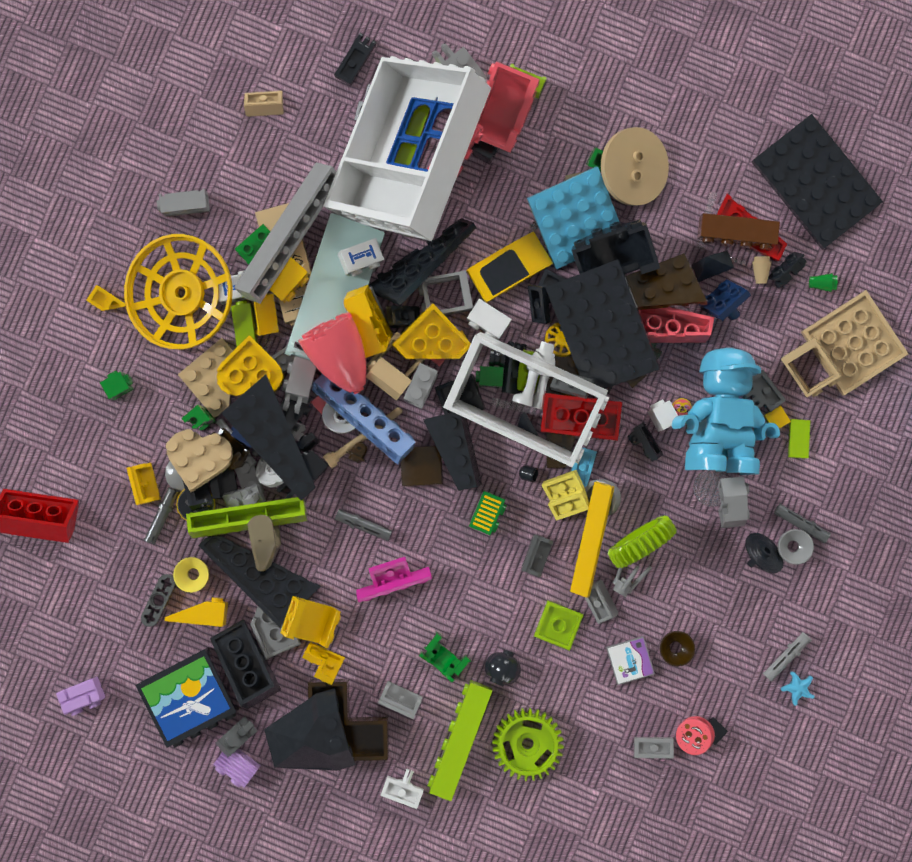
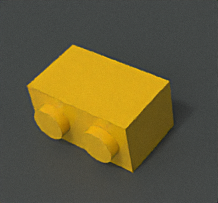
M290 257L270 288V291L283 303L286 301L290 302L296 296L295 291L307 284L310 274Z

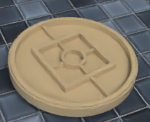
M640 127L623 129L613 135L606 144L601 159L602 178L609 193L617 201L635 206L651 202L663 190L668 178L669 162L667 152L660 139L651 131Z

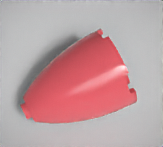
M350 312L337 315L335 317L336 320L331 319L303 334V339H299L298 342L311 362L325 377L343 390L356 394L361 392L366 384V358L357 326Z

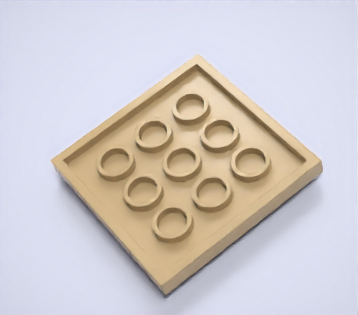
M867 290L801 331L806 341L815 336L818 338L842 374L838 378L840 381L835 384L842 396L908 355V352ZM812 348L828 375L831 376L833 372L817 348Z

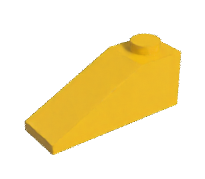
M212 597L211 600L165 617V621L223 627L226 625L228 602H224L223 598Z

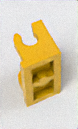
M267 293L261 304L254 302L258 328L255 330V334L259 336L279 332L274 294Z
M143 463L126 468L136 505L161 500L152 463Z

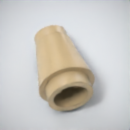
M769 256L754 257V261H752L756 284L767 283L772 262Z

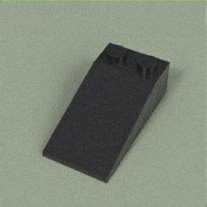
M244 619L210 638L240 706L250 709L281 691L267 660H265Z

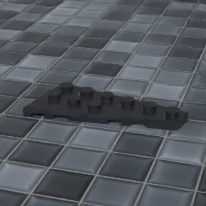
M463 218L459 219L444 229L440 237L427 241V246L421 250L415 249L394 263L393 269L386 273L381 272L378 274V279L368 284L369 287L373 288L377 296L400 306L476 229L474 222Z

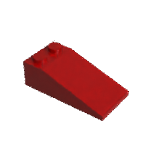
M545 393L541 432L581 436L597 399ZM608 400L604 411L599 410L598 413L601 416L596 428L591 427L590 429L593 432L591 438L618 441L623 402Z

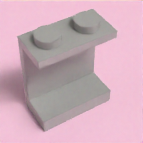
M420 363L403 398L404 401L422 409L437 379L438 371Z

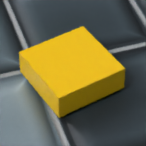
M781 405L763 415L767 423H775L779 429L791 422Z

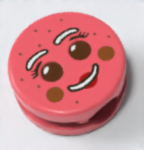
M691 716L685 719L676 731V740L679 747L690 755L705 753L712 746L715 738L712 725L709 721L699 716Z

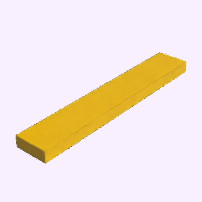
M599 481L594 482L570 592L586 598L590 597L615 488Z

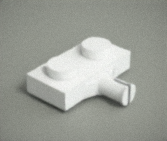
M406 769L403 779L387 776L380 796L417 809L424 789L410 782L414 771L411 770L408 776L410 769Z

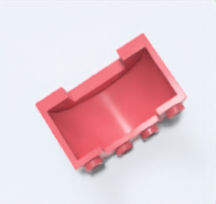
M496 61L495 64H491L488 72L491 76L487 84L491 87L478 124L484 127L481 131L483 133L481 141L511 153L516 144V138L520 135L529 114L540 79Z

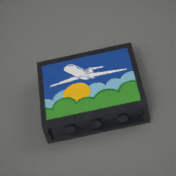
M209 647L135 685L166 748L172 745L174 748L184 743L183 739L189 736L193 739L202 734L201 730L208 728V730L213 729L219 725L218 721L222 719L228 721L236 716L235 713L239 710V707L235 708L209 657L212 654Z

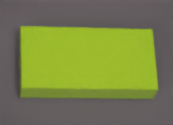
M790 419L788 457L807 459L809 458L810 420Z

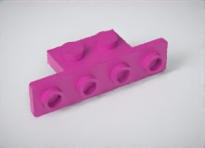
M406 557L369 568V573L373 585L357 589L358 602L370 601L375 597L385 596L393 591L404 590L418 583H426L432 579L430 568L426 567L410 572Z

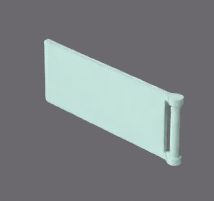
M334 213L330 214L285 350L286 355L291 356L292 354L310 360L304 350L294 347L295 342L299 343L298 340L303 339V334L319 324L331 319L336 320L335 317L337 315L348 312L344 307V298L347 292L368 285L373 269L370 270L367 267L362 269L363 273L353 277L351 274L345 275L338 253L341 250L374 238L377 239L380 247L385 234L383 231Z

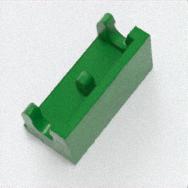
M196 405L181 418L184 423L190 422L193 425L192 429L199 428L200 431L217 422L210 412L200 405Z

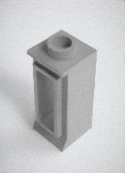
M202 189L201 191L164 194V196L159 194V200H157L158 211L165 217L210 212L208 192Z

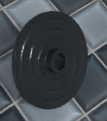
M760 533L748 535L745 540L746 550L751 558L747 562L748 566L753 568L757 565L763 571L772 574L780 572L784 562L775 543Z

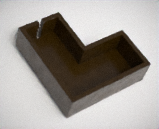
M349 678L335 679L332 685L322 682L320 679H310L308 682V699L316 693L335 688L348 745H351L355 761L388 760V716L350 717Z

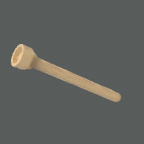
M397 407L387 414L386 417L393 420L402 414V409ZM375 425L377 429L382 428L380 425ZM361 433L335 453L328 452L323 458L332 469L338 465L337 462L346 454V451H351L356 443H362L367 438Z

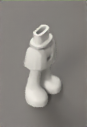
M541 341L540 348L536 349L537 352H534L532 356L555 366V354H553L555 345ZM527 365L529 372L525 389L522 393L514 394L512 401L543 410L547 382L549 377L552 376ZM538 375H540L537 390L534 395Z

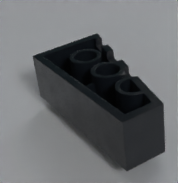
M453 412L423 419L458 491L482 485L467 418Z

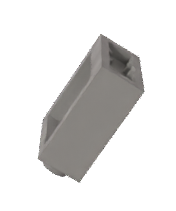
M466 270L428 277L419 287V294L424 296L425 303H422L423 312L430 306L427 286L455 280L460 281L464 306L440 311L445 316L472 311L473 304Z

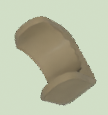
M257 515L250 519L247 526L256 569L258 571H265L271 566L281 546L279 525L273 526L270 517Z

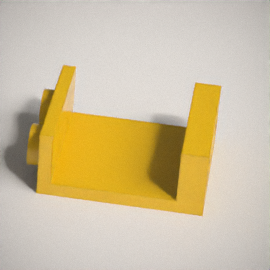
M293 596L280 633L289 639L294 640L295 637L329 648L330 643L334 639L335 627L340 621L341 611L332 606Z

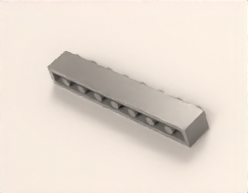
M316 162L234 287L245 299L261 304L323 208L336 175V170L332 166Z

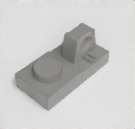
M259 484L227 492L222 496L227 508L266 501Z

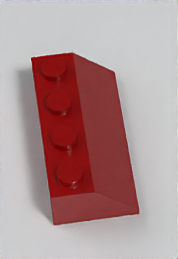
M3 489L0 494V533L69 543L75 530L79 500Z

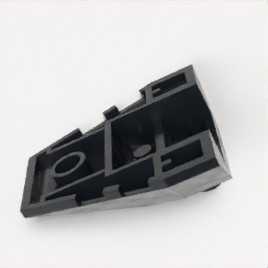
M335 688L316 693L264 729L274 768L337 771L356 765L351 745H348Z

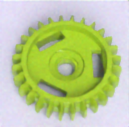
M668 516L657 517L641 525L615 543L608 550V556L617 568L627 567L667 543L676 534L677 529Z
M521 708V714L514 710L513 717L508 713V721L502 718L503 726H496L500 732H494V736L498 739L492 740L493 744L498 745L493 747L494 752H499L495 755V759L501 758L498 765L502 766L505 764L503 771L506 772L510 769L511 777L517 773V780L521 778V775H524L525 781L528 780V776H531L532 780L535 781V775L537 774L542 779V772L549 775V767L555 770L553 762L560 763L556 757L563 756L562 752L558 751V749H564V745L559 744L564 739L557 736L562 733L561 729L555 730L558 726L557 722L551 724L553 718L550 716L548 719H545L546 712L540 716L539 709H536L535 714L532 713L531 708L528 709V713H525L524 709ZM523 720L541 723L542 727L537 729L524 726ZM526 738L533 740V746L529 749L524 748L522 745L523 740ZM503 742H510L514 759L509 760L507 758ZM548 749L551 754L545 762L537 766L535 762Z

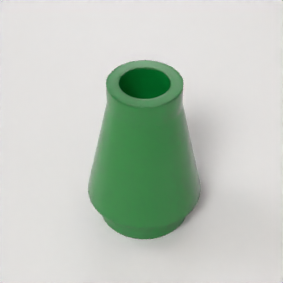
M830 273L809 276V288L828 292L837 290V275Z

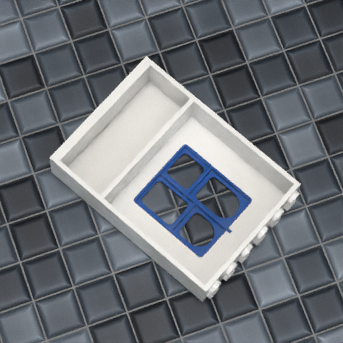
M390 56V58L381 57L323 207L339 216L366 226L432 241L490 93L491 87L485 82L486 80L478 76L475 70L468 66L460 68L453 64L445 66L438 62L430 64L423 60L415 62L408 58L401 60L394 56ZM421 105L429 106L430 115L422 136L406 135V130L414 111ZM445 109H452L444 131L433 130L438 114ZM428 139H440L429 169L419 168L418 164ZM402 143L417 145L410 165L395 163L396 155Z

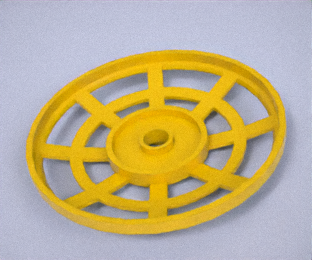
M185 234L162 236L144 246L130 264L124 285L126 310L134 327L151 343L168 349L184 350L194 348L212 338L226 321L233 298L231 275L222 256L206 241ZM190 241L199 244L196 255L186 252L175 253L171 242ZM164 245L168 256L159 260L151 270L141 265L153 250ZM206 249L212 252L219 260L225 274L216 277L211 266L203 260ZM186 258L193 260L190 271L181 269L178 259ZM171 263L173 271L165 277L157 274L165 264ZM201 265L207 270L211 277L210 280L202 282L197 276ZM139 272L147 276L144 292L145 300L134 303L133 286L136 274ZM153 280L160 284L159 296L151 298ZM227 282L228 297L224 313L216 309L219 299V284ZM183 287L185 289V295L184 297L180 298L178 295V291L180 288ZM213 287V301L210 305L204 301V290ZM162 304L168 311L164 320L157 314L154 309L155 305ZM200 307L207 314L194 324L192 313ZM147 308L152 318L160 325L154 335L142 324L136 310ZM176 315L185 316L186 327L171 325ZM211 316L220 320L209 334L202 339H196L195 330L203 326ZM166 330L178 333L188 332L189 343L174 344L165 342L161 338Z

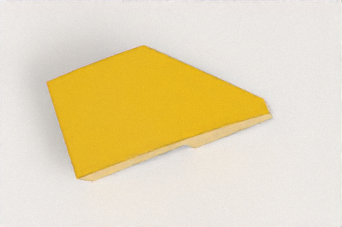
M98 285L95 286L86 301L101 311L126 306L123 301Z

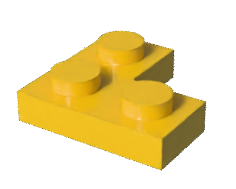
M312 642L309 643L302 657L310 663L319 665L314 675L315 678L331 685L345 657Z

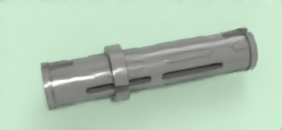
M802 632L792 644L789 643L787 645L788 648L763 674L772 682L796 656L799 657L801 655L800 652L812 641L811 638Z

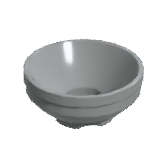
M792 529L783 533L777 545L782 559L795 565L808 561L814 550V543L810 535L798 529ZM790 541H796L798 544V549L795 552L788 550V543Z

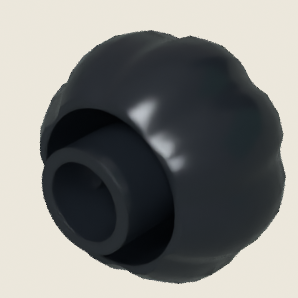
M504 649L503 653L496 652L487 658L485 673L491 676L490 682L504 687L505 683L513 684L517 681L521 673V666L514 657L515 653Z

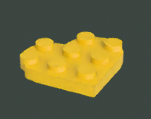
M250 335L217 369V384L225 393L234 396L243 395L265 374L274 392L279 389L284 379L279 364Z

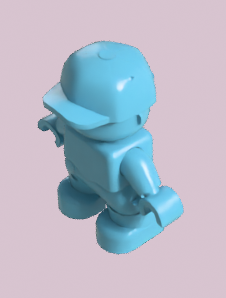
M735 348L712 350L706 353L702 359L699 373L703 374V387L705 391L715 397L702 398L696 401L688 415L676 416L672 421L673 429L684 427L686 422V432L693 434L689 442L690 447L686 452L685 470H716V472H726L727 468V473L758 475L760 473V460L754 458L755 452L752 447L755 446L756 440H764L766 436L778 438L780 430L775 423H765L766 420L760 409L754 405L752 400L739 397L751 391L753 376L761 374V367L756 365L752 355L744 350Z

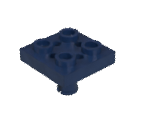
M726 279L712 293L705 297L707 305H698L703 311L721 321L727 317L730 320H735L740 316L737 308L751 294L747 289Z

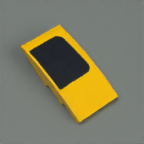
M533 231L493 253L466 271L487 303L550 267L553 262Z

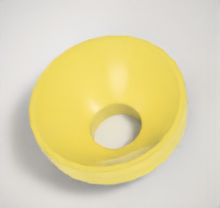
M196 557L182 559L175 566L173 573L174 581L182 591L197 592L207 584L209 569L201 559ZM192 568L197 569L199 572V577L196 580H192L188 576V572Z

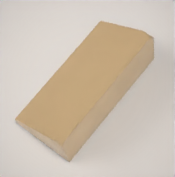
M283 92L245 93L244 109L246 116L283 114Z

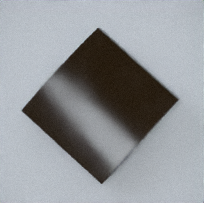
M436 446L413 447V450L401 461L402 486L443 484L442 457Z

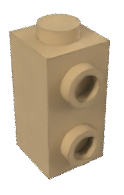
M382 357L377 362L373 360L367 368L369 373L366 378L396 401L412 381Z

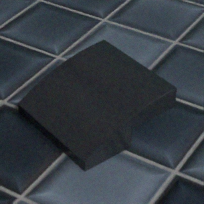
M470 374L459 400L483 411L486 407L474 375ZM454 381L435 387L444 414L453 413L443 407Z

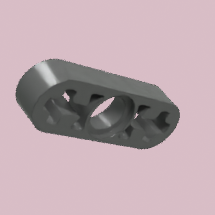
M164 574L158 579L144 608L141 621L147 627L158 624L175 590L176 583L172 574ZM170 578L172 585L167 586L165 592L158 591L159 588L162 590L165 586L163 580ZM156 595H162L164 598V603L161 606L156 605L154 602ZM150 606H152L154 609H160L159 612L155 611L153 614V618H155V621L152 620L148 622L149 618L146 617V615L151 614L153 611V609L150 608Z

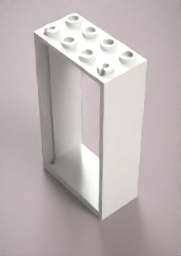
M480 332L472 340L443 408L573 467L575 462L579 464L585 450L582 446L588 445L593 433L590 429L591 427L596 428L601 416L598 412L600 409L604 411L609 397L606 396L608 390ZM483 345L598 397L573 452L459 400Z

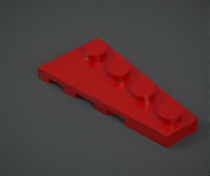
M729 194L725 195L716 214L757 219L748 213L741 204L736 203ZM778 236V245L771 248V250H762L760 246L753 245L750 249L764 256H769L770 259L778 262L787 243Z

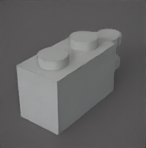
M295 356L293 363L289 362L287 373L290 374L289 380H284L282 391H285L283 410L287 411L290 405L289 401L294 400L297 401L294 413L299 414L301 404L308 403L316 372V367L311 360Z

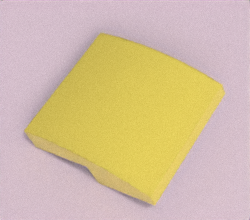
M577 470L543 481L541 484L550 500L548 506L556 521L588 510L590 503Z

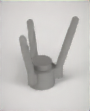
M636 566L628 579L622 577L621 580L620 576L623 568H618L616 577L612 582L615 584L613 590L626 597L628 593L631 594L652 567L649 566L633 583L631 581L640 567Z

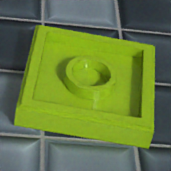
M547 600L534 637L570 651L584 614Z

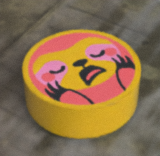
M684 398L677 399L672 404L678 416L688 415L692 408L691 403Z

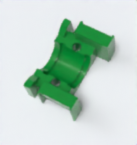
M436 631L434 638L427 646H424L427 652L421 651L419 656L437 668L450 682H453L455 678L452 675L455 673L460 676L462 670L471 662V658L466 654L461 660L439 643L442 635Z

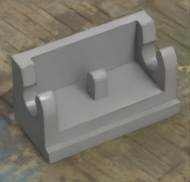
M387 681L378 703L414 719L423 696Z

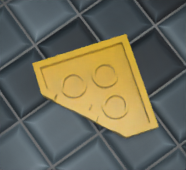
M431 304L392 344L405 359H460L471 345L464 335L434 304Z

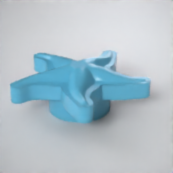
M791 671L792 681L790 684L781 687V691L792 693V703L795 706L802 696L813 699L814 695L808 691V686L812 682L813 677L808 676L807 679L800 680L797 674Z

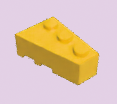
M369 285L347 292L344 298V307L350 312L363 343L365 358L385 352L393 334Z

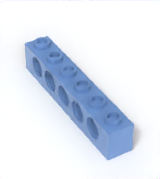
M323 374L314 381L312 390L397 465L413 450L416 443L409 433L402 431L395 421L387 418L385 413L380 408H376L371 404L366 396L343 390ZM332 388H338L340 391L336 392ZM351 400L355 404H349L346 401ZM361 413H367L369 416L364 417ZM375 425H380L383 429H377ZM394 437L397 439V442H393L389 438Z

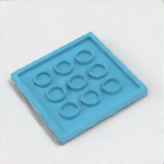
M597 166L527 198L556 269L575 261L571 251L575 241L590 235L591 231L596 228L605 229L610 227V224L619 221Z

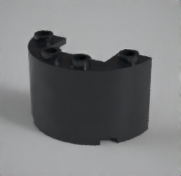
M641 220L623 224L618 221L610 224V227L605 229L596 228L591 231L590 235L575 241L571 249L579 274L617 259L620 260L625 274L639 269L641 274H645L660 268L646 223L641 222Z

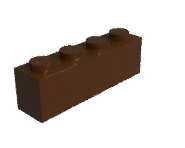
M703 213L699 217L697 239L702 240V243L713 244L716 241L721 242V245L732 246L735 243L741 244L740 247L752 248L753 245L760 246L762 250H771V248L778 245L780 221Z

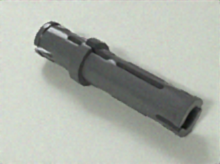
M170 487L167 488L168 490L162 502H159V509L144 538L148 543L156 544L169 513L174 509L172 506L180 492Z
M781 503L774 511L775 515L800 528L822 543L827 542L831 535L830 532L817 526L816 522L803 518Z
M340 508L334 519L349 525L352 529L357 528L386 541L389 540L392 530L365 520L359 517L358 514L353 515L343 511Z

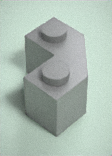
M744 476L720 479L718 490L721 505L718 511L721 527L745 526L750 518L747 494H749L748 483H745Z

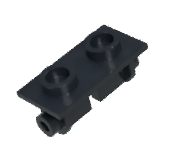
M797 252L789 254L780 266L772 270L768 279L776 281L774 285L777 288L784 287L793 279L789 274L790 272L796 276L806 266L807 261L803 258L805 255Z

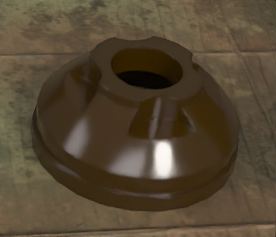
M669 632L660 642V654L664 661L672 666H684L694 657V641L685 632ZM675 641L681 645V649L677 653H673L670 650L671 643Z

